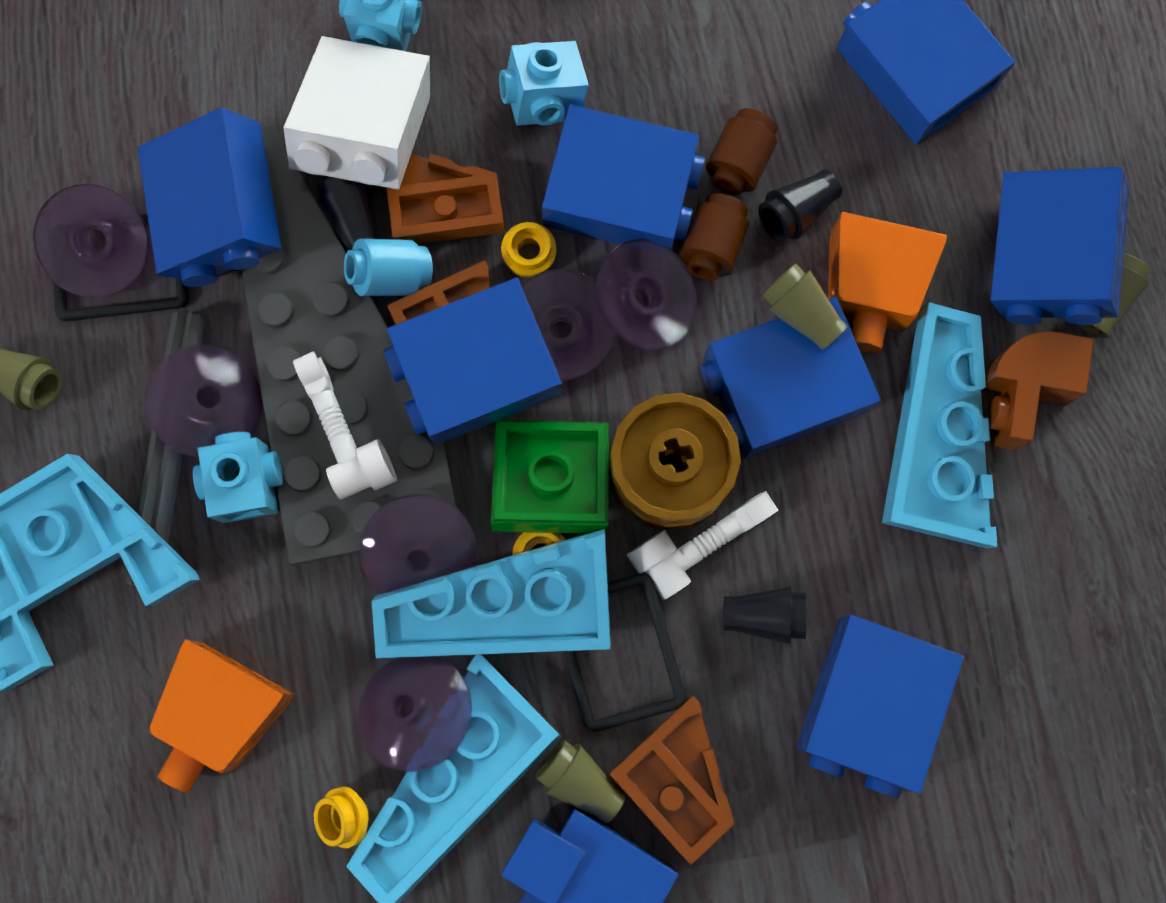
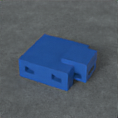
M574 807L559 832L534 817L503 868L501 876L525 890L517 903H663L679 874L668 863L586 812Z

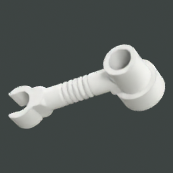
M313 351L293 360L298 377L307 395L312 400L319 419L322 421L321 424L324 426L323 429L326 431L325 433L328 436L331 448L338 462L326 469L328 479L337 497L343 500L369 487L377 491L397 482L398 479L392 461L379 439L357 448L352 435L349 434L350 430L347 429L348 425L345 424L346 420L343 419L344 416L339 408L340 406L333 392L334 388L328 370L322 358H317Z
M765 491L754 496L732 511L728 516L718 521L716 525H712L707 531H703L702 535L699 534L697 538L694 537L692 541H688L678 549L666 531L663 530L626 555L638 574L645 572V574L652 578L656 591L662 600H665L691 583L690 578L685 572L686 570L703 560V557L706 558L708 554H712L717 548H721L726 542H730L776 513L778 508Z

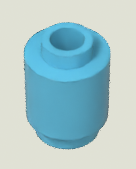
M358 239L352 250L347 251L344 258L345 279L348 284L353 285L355 292L359 296H408L428 287L431 283L433 273L431 254L426 246H417L413 240Z

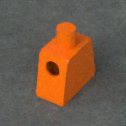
M841 212L830 234L828 299L837 297L845 318L853 321L851 332L860 352L880 353L883 347L886 328L903 331L916 318L945 246L947 235Z
M185 639L180 647L150 725L149 732L153 736L174 747L157 777L170 787L189 793L205 765L222 774L234 771L291 703L295 694L201 641Z

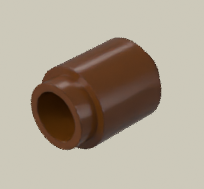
M750 108L740 109L736 117L728 119L706 163V170L712 177L711 182L716 188L731 195H739L741 192L755 190L777 145L775 134L778 127L773 119L758 110Z
M713 193L706 197L704 203L697 206L680 251V258L687 265L686 268L690 274L703 280L714 281L718 277L728 276L732 273L749 226L746 218L748 209L743 202L726 194Z

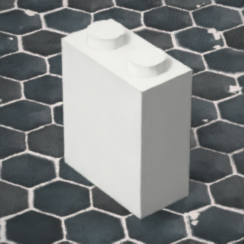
M321 36L283 127L289 169L399 190L430 100V56Z

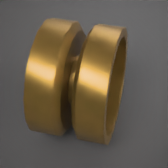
M684 393L655 395L633 407L617 427L609 458L611 489L621 507L641 524L665 531L690 528L710 517L734 487L741 463L738 437L726 416L705 399ZM666 457L677 458L682 465L681 472L676 473L672 464L662 466L661 461Z

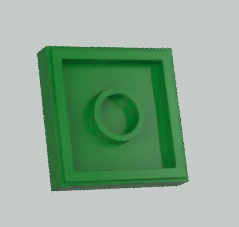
M496 421L491 531L589 534L605 529V534H608L609 423Z

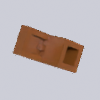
M1052 331L1037 332L1016 341L985 369L986 387L982 390L1000 393V396L994 397L988 416L989 428L995 430L992 447L1015 451L1032 442L1038 401L1066 406L1087 393L1094 339Z

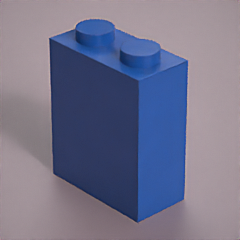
M880 0L874 5H871L868 1L855 8L844 20L845 30L837 46L840 54L915 145L921 143L996 89L1016 63L964 0Z
M569 104L542 205L543 226L670 257L674 239L682 241L686 239L693 208L682 206L686 189L698 190L705 157L695 155L699 135Z
M221 107L137 147L156 274L182 280V284L185 286L201 287L216 282L217 275L229 270L255 267L260 263L259 258L282 249L260 122Z
M1123 167L1003 173L991 302L1002 318H1006L1011 323L1021 325L1038 324L1042 321V318H1065L1067 322L1078 325H1094L1100 323L1102 318H1118L1129 187Z
M518 277L386 329L393 346L384 349L383 352L396 382L403 379L407 380L414 399L404 403L412 426L417 435L428 432L435 446L562 395V382Z
M837 297L830 298L829 301L838 316L848 327L823 350L815 342L780 318L709 343L704 355L705 363L700 364L702 378L711 396L719 394L727 413L725 416L738 437V444L745 459L868 413L881 401Z
M854 615L840 617L796 749L811 755L808 763L809 767L839 778L843 777L845 768L867 775L864 787L899 799L902 789L921 794L964 656Z

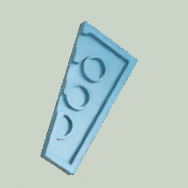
M930 302L920 307L882 524L989 549L997 547L996 527H991L989 499H994L993 478L992 475H987L985 442L990 441L988 418H983L981 390L986 387L981 316Z
M605 529L376 595L372 600L376 658L610 649Z
M475 654L467 668L468 673L454 696L450 695L438 715L440 719L423 747H419L406 768L408 771L395 793L386 800L366 833L365 838L361 841L346 866L378 903H400L562 737L482 654Z

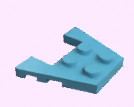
M66 454L0 493V692L11 691L54 666L29 614L30 610L117 559L122 558L145 606H157L200 581L197 572L78 455Z

